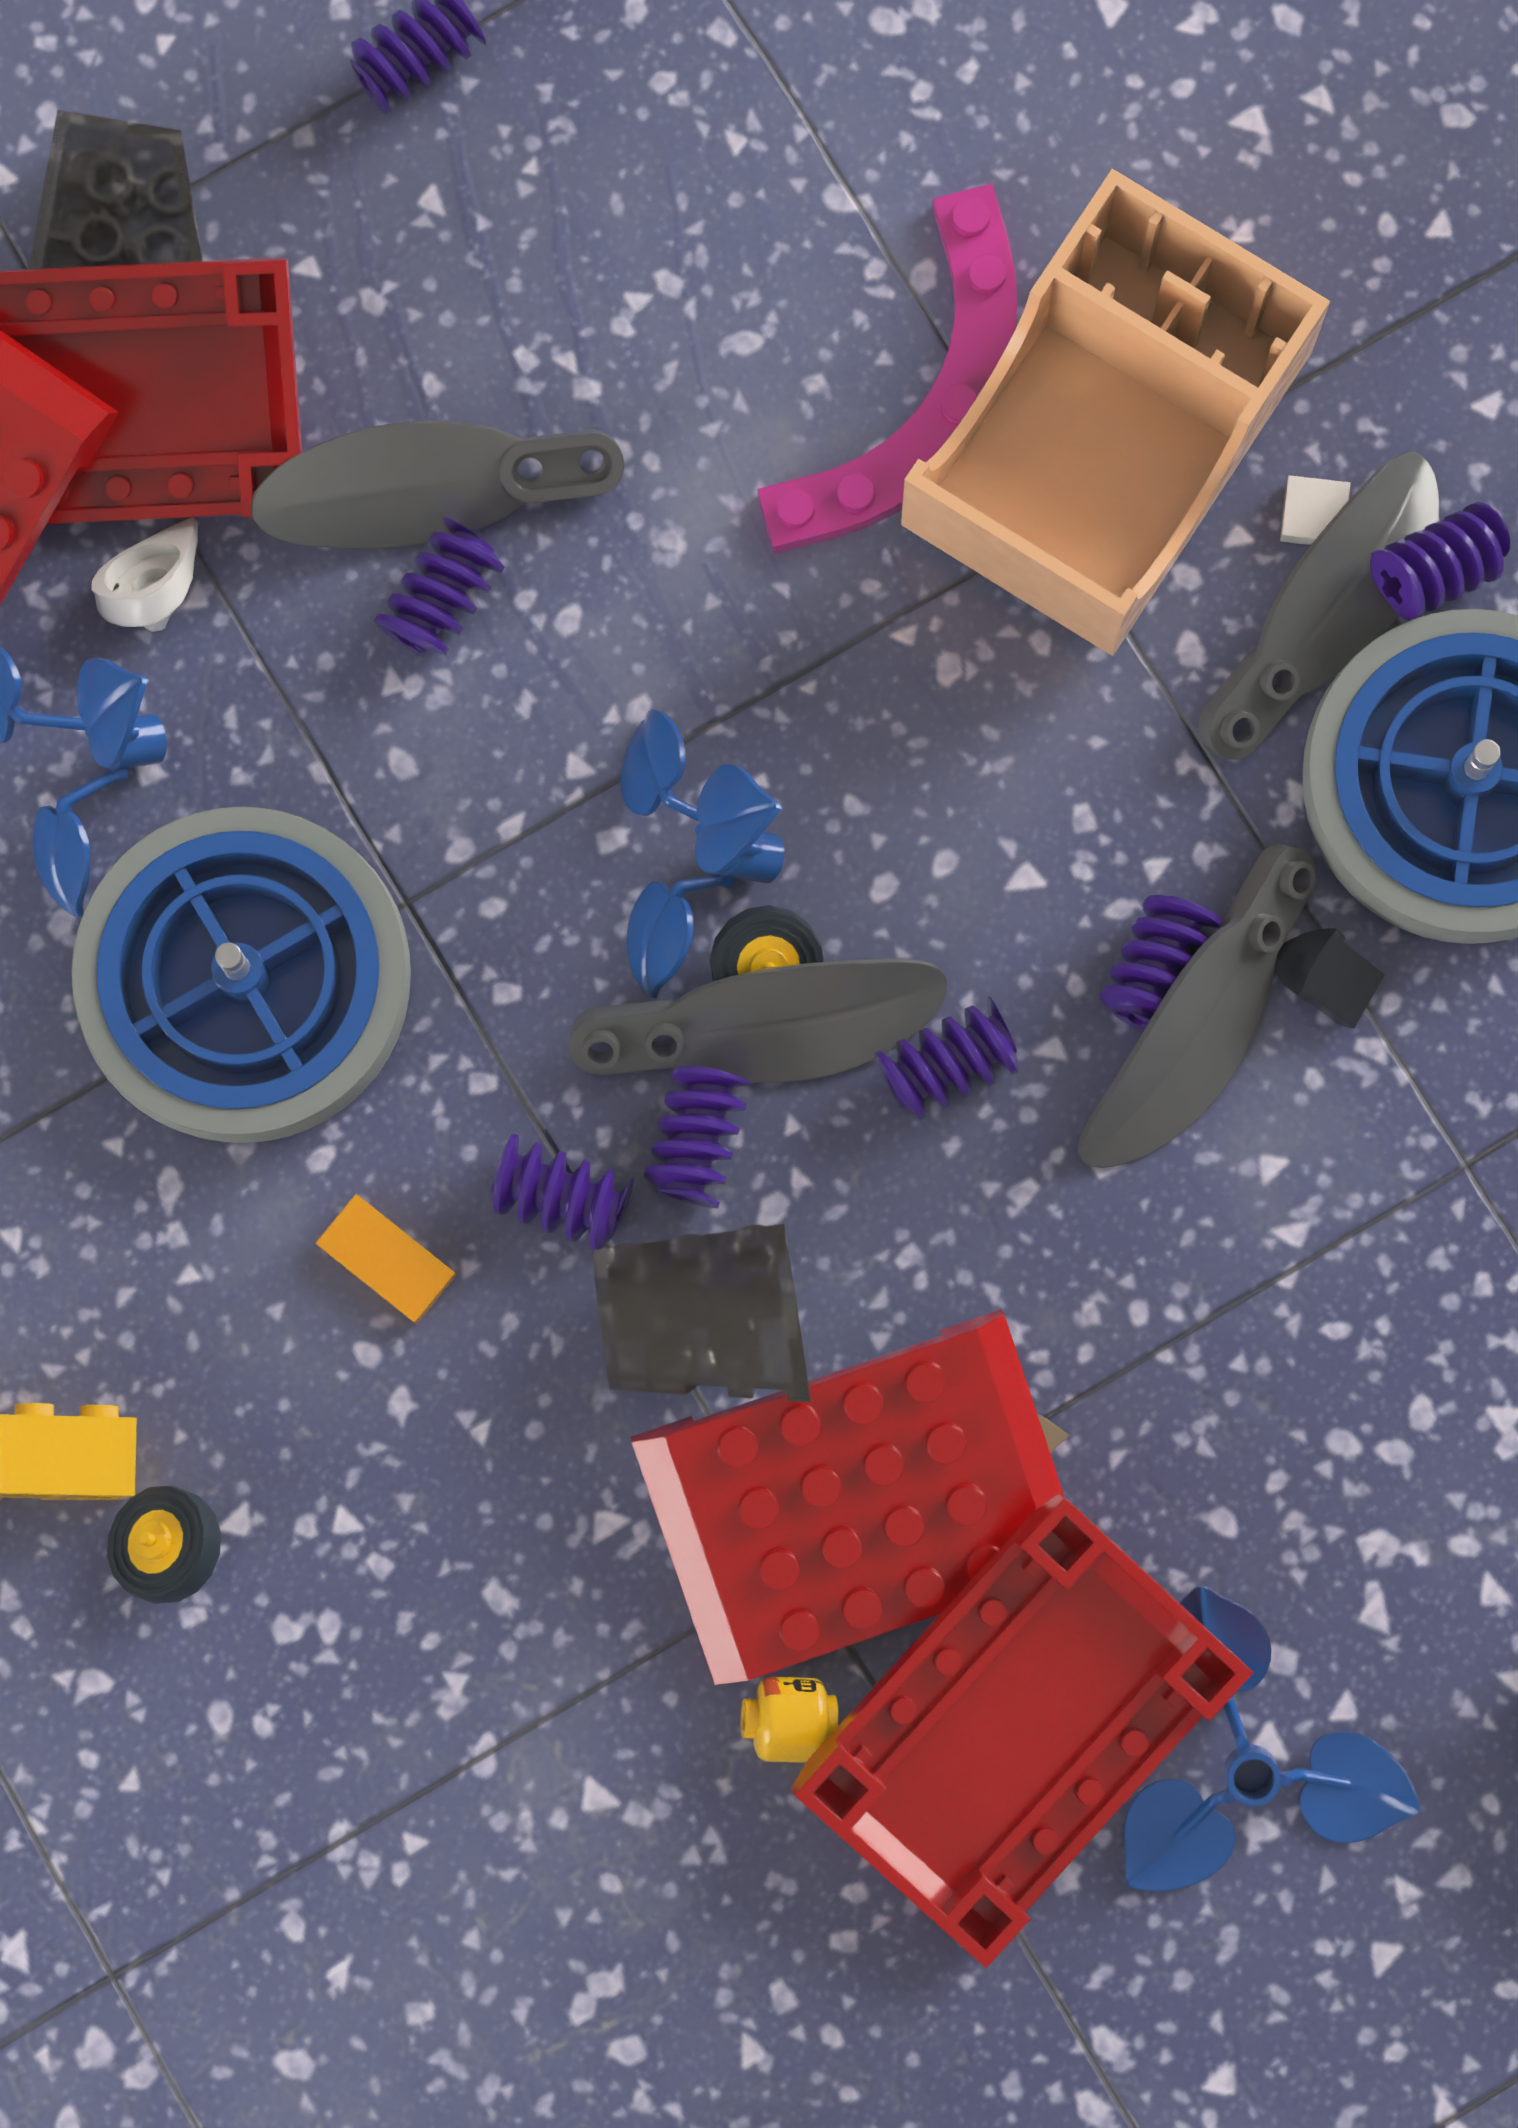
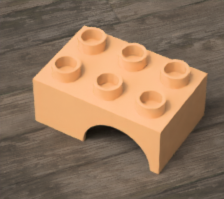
M1111 169L1031 289L1024 312L1011 340L971 408L936 454L927 462H923L918 458L904 479L901 525L1109 655L1114 656L1314 349L1330 300L1116 170Z

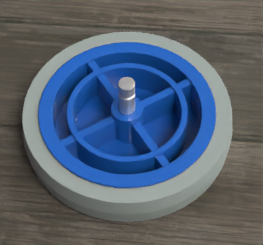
M1482 609L1449 610L1412 619L1392 628L1361 650L1337 674L1324 693L1308 731L1303 762L1304 803L1314 840L1325 862L1347 891L1367 909L1383 920L1425 938L1452 943L1474 944L1491 943L1518 937V615Z
M259 807L217 808L194 813L153 831L137 842L119 858L95 889L82 916L73 950L72 989L78 1021L89 1050L106 1078L123 1097L154 1120L177 1131L220 1142L252 1143L289 1137L313 1128L346 1108L364 1092L389 1059L405 1020L410 993L411 966L405 928L389 890L376 871L347 843L323 827L289 813Z

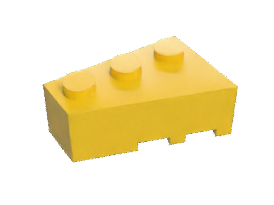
M14 1404V1415L0 1414V1500L2 1498L125 1500L135 1496L137 1418L119 1417V1406L81 1405L79 1416H54L53 1404Z

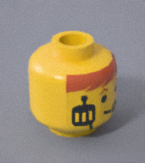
M764 1678L757 1686L755 1698H744L742 1701L741 1736L742 1738L753 1739L757 1756L763 1761L806 1763L810 1756L838 1727L836 1695H827L823 1683L815 1678Z

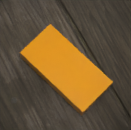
M357 1194L353 1196L315 1243L416 1325L457 1276L453 1270Z

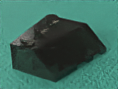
M57 109L29 269L203 261L181 130Z
M784 1224L770 1226L749 1225L734 1231L706 1235L685 1234L670 1240L642 1244L621 1243L611 1248L592 1250L609 1390L687 1394L696 1388L697 1385L724 1386L728 1389V1397L753 1399L756 1391L755 1388L786 1390L788 1401L811 1402Z

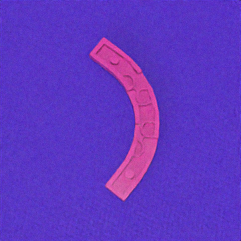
M992 183L933 198L932 208L953 284L955 312L950 346L942 369L932 389L919 408L901 428L863 456L817 474L757 489L773 554L862 530L902 510L904 479L918 458L923 462H927L943 446L971 408L994 371L1016 329L1017 288L1009 239Z

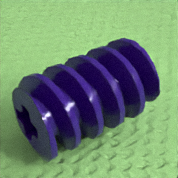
M413 0L412 12L414 19L406 12L399 10L391 15L394 32L380 23L371 29L374 46L360 37L351 42V50L354 60L350 59L352 68L370 98L383 113L387 114L391 111L387 97L388 91L393 90L405 101L411 98L407 78L410 76L414 77L425 87L431 84L427 69L429 63L432 62L444 73L451 71L447 51L453 49L465 60L470 58L471 52L467 42L469 36H474L478 41L486 45V40L477 21L463 0H433L434 5L428 0Z
M1481 502L1470 504L1463 511H1457L1446 516L1443 521L1439 520L1431 523L1424 530H1418L1406 535L1404 540L1400 539L1386 545L1384 550L1379 549L1372 552L1370 568L1375 585L1392 609L1407 621L1421 617L1425 610L1430 612L1441 608L1444 600L1448 602L1461 598L1464 591H1475L1481 587L1484 581L1488 583L1501 577L1504 571L1503 557H1506L1510 551L1511 539L1507 524L1500 514L1488 504Z
M445 516L443 523L450 534L433 532L429 539V543L437 555L420 552L415 559V563L423 575L406 573L401 580L409 596L392 593L387 600L389 608L396 617L378 614L374 619L375 624L389 637L408 650L423 657L427 650L443 655L447 654L449 648L438 635L441 630L460 635L463 628L453 616L455 609L474 614L477 610V607L466 593L469 589L483 593L489 592L491 587L480 574L482 569L485 568L502 573L505 568L488 543L462 524Z
M1149 895L1142 904L1143 911L1148 917L1138 918L1132 925V933L1137 940H1128L1121 948V954L1127 962L1116 963L1110 971L1111 978L1116 985H1106L1099 993L1100 1001L1121 1021L1141 1032H1144L1161 1001L1178 977L1180 970L1182 971L1192 958L1189 954L1190 949H1199L1208 939L1200 932L1201 926L1218 929L1223 925L1222 918L1190 900L1165 895Z
M991 997L987 998L989 1017H986L974 1005L965 1008V1029L951 1016L942 1019V1040L928 1028L920 1030V1051H917L905 1039L897 1041V1062L892 1061L882 1050L875 1052V1057L883 1076L900 1108L908 1107L921 1120L926 1117L925 1097L930 1095L943 1109L949 1106V1085L953 1084L968 1097L972 1095L970 1075L976 1073L991 1086L995 1084L994 1063L999 1061L1012 1075L1018 1072L1016 1046L1001 1013Z
M701 1066L677 1067L672 1070L671 1080L685 1091L666 1093L664 1104L678 1115L664 1116L659 1118L658 1129L672 1140H659L653 1142L651 1146V1153L665 1164L646 1167L644 1178L659 1188L657 1189L658 1192L665 1196L698 1206L718 1209L720 1202L704 1191L705 1186L725 1184L726 1177L712 1168L711 1164L712 1161L732 1160L733 1153L718 1143L719 1136L739 1135L740 1128L724 1117L726 1112L745 1111L747 1104L731 1093L732 1088L752 1086V1084L736 1075Z
M511 1134L500 1157L491 1187V1192L494 1193L493 1208L495 1213L506 1215L517 1203L519 1222L529 1224L541 1211L543 1231L553 1233L565 1220L567 1240L577 1242L589 1228V1244L591 1249L596 1251L602 1250L615 1235L622 1221L632 1193L634 1178L632 1177L620 1192L614 1190V1170L608 1168L600 1179L594 1183L590 1181V1161L584 1159L578 1168L570 1174L566 1172V1152L560 1151L549 1165L542 1163V1143L536 1142L527 1154L522 1156L518 1154L519 1135Z

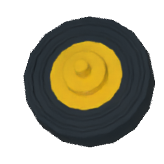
M765 905L747 908L729 919L714 939L709 960L712 979L717 981L767 968L824 962L822 944L806 920L791 910Z
M175 1486L149 1487L131 1497L116 1514L108 1534L107 1558L113 1577L129 1594L155 1604L180 1602L197 1593L212 1576L220 1556L221 1531L216 1515L200 1496Z

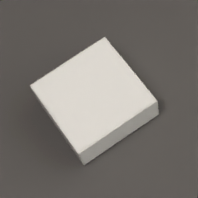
M1288 475L1285 487L1280 542L1311 545L1348 502L1351 482Z

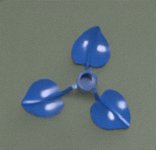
M0 646V743H6L11 739L14 721L23 725L84 730L89 740L90 751L94 761L98 765L108 768V772L59 798L56 809L52 806L40 807L34 822L33 856L44 887L54 901L66 912L74 917H82L84 914L83 900L87 891L90 873V846L82 822L76 814L71 812V809L75 803L115 781L127 780L128 768L161 763L165 758L167 749L165 730L162 722L156 715L137 716L149 678L125 670L112 661L101 657L86 660L79 673L77 708L81 718L25 712L18 706L22 691L19 672L10 655Z
M651 709L637 727L624 756L620 777L623 799L630 811L637 815L649 816L653 814L662 800L667 807L700 822L695 828V833L698 835L695 845L696 861L704 872L714 874L677 881L670 890L665 883L653 881L647 885L635 902L627 928V952L630 967L643 992L651 998L658 999L657 996L660 989L679 970L692 942L694 932L693 915L689 903L683 896L693 890L714 886L732 888L736 878L766 884L771 883L781 871L784 861V845L777 834L764 832L782 810V806L766 794L742 767L731 764H724L718 767L704 784L698 799L697 808L675 796L671 788L681 779L686 765L684 741L678 727L667 714Z
M1205 1586L1193 1588L1182 1599L1180 1604L1254 1672L1237 1692L1254 1688L1266 1675L1271 1662L1272 1648L1264 1626L1254 1614L1240 1604L1219 1595ZM1232 1696L1223 1706L1237 1746L1228 1756L1224 1766V1775L1228 1786L1225 1790L1211 1794L1205 1801H1203L1200 1792L1194 1785L1181 1779L1160 1780L1143 1788L1135 1796L1126 1813L1124 1824L1125 1880L1127 1885L1133 1889L1169 1891L1188 1887L1211 1877L1228 1861L1236 1841L1235 1828L1232 1822L1222 1813L1213 1809L1219 1804H1232L1235 1800L1248 1806L1264 1805L1277 1795L1280 1787H1288L1293 1782L1306 1781L1299 1797L1300 1809L1306 1822L1315 1833L1323 1838L1340 1843L1360 1842L1372 1838L1392 1825L1416 1815L1420 1809L1419 1801L1407 1773L1391 1753L1370 1737L1356 1732L1335 1731L1322 1735L1312 1745L1310 1769L1297 1768L1285 1772L1279 1771L1274 1757L1268 1750L1259 1745L1249 1744Z

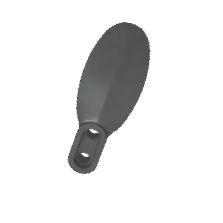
M412 421L378 425L337 436L289 458L273 470L258 486L253 494L251 514L257 526L268 535L301 546L379 549L429 543L433 532L450 534L443 523L444 516L455 520L473 532L507 517L525 503H539L604 494L613 489L620 481L624 470V458L617 442L610 435L599 430L517 437L496 428L457 421ZM589 450L598 451L603 456L602 465L594 471H587L580 465L581 456ZM526 458H535L542 465L540 473L534 478H524L518 472L519 464Z
M1402 452L1384 463L1348 500L1301 557L1271 606L1262 628L1258 647L1244 657L1201 711L1198 720V734L1201 743L1208 751L1232 760L1242 759L1251 755L1301 695L1313 691L1334 679L1354 656L1376 638L1386 633L1397 620L1399 615L1392 609L1375 585L1371 575L1370 559L1372 552L1379 549L1384 550L1386 545L1400 539L1404 540L1406 535L1418 530H1424L1427 525L1439 521V496L1436 478L1429 463L1423 456L1416 452ZM1281 670V682L1274 690L1272 687L1273 677ZM1239 719H1242V731L1234 738L1232 734L1233 726Z
M1273 844L1260 854L1229 907L1223 920L1222 928L1204 942L1176 978L1119 1073L1088 1120L1077 1145L1078 1156L1085 1164L1098 1168L1113 1167L1132 1162L1154 1152L1192 1125L1223 1092L1242 1061L1260 1022L1271 988L1277 954L1314 889L1316 867L1312 856L1305 849L1285 844Z
M903 958L843 960L767 968L713 981L686 993L676 1001L658 1000L588 1009L582 1012L571 1026L569 1051L573 1061L579 1068L594 1075L701 1066L736 1075L750 1083H780L821 1078L863 1065L876 1059L875 1052L882 1050L884 1053H887L896 1048L897 1041L901 1039L907 1041L926 1025L943 1003L947 990V980L938 966L926 961ZM659 1035H669L675 1041L670 1045H660L654 1039ZM596 1042H605L612 1048L607 1052H597L590 1046Z

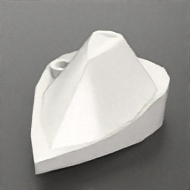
M195 517L170 526L126 549L97 571L92 580V591L95 595L97 610L103 619L122 627H144L152 632L165 629L170 615L183 602L193 579L195 553L198 543V522Z

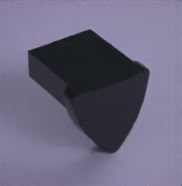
M1336 928L1306 932L1282 944L1277 954L1275 967L1283 984L1299 998L1310 1002L1338 1025L1354 1029L1385 974L1344 942L1345 936Z

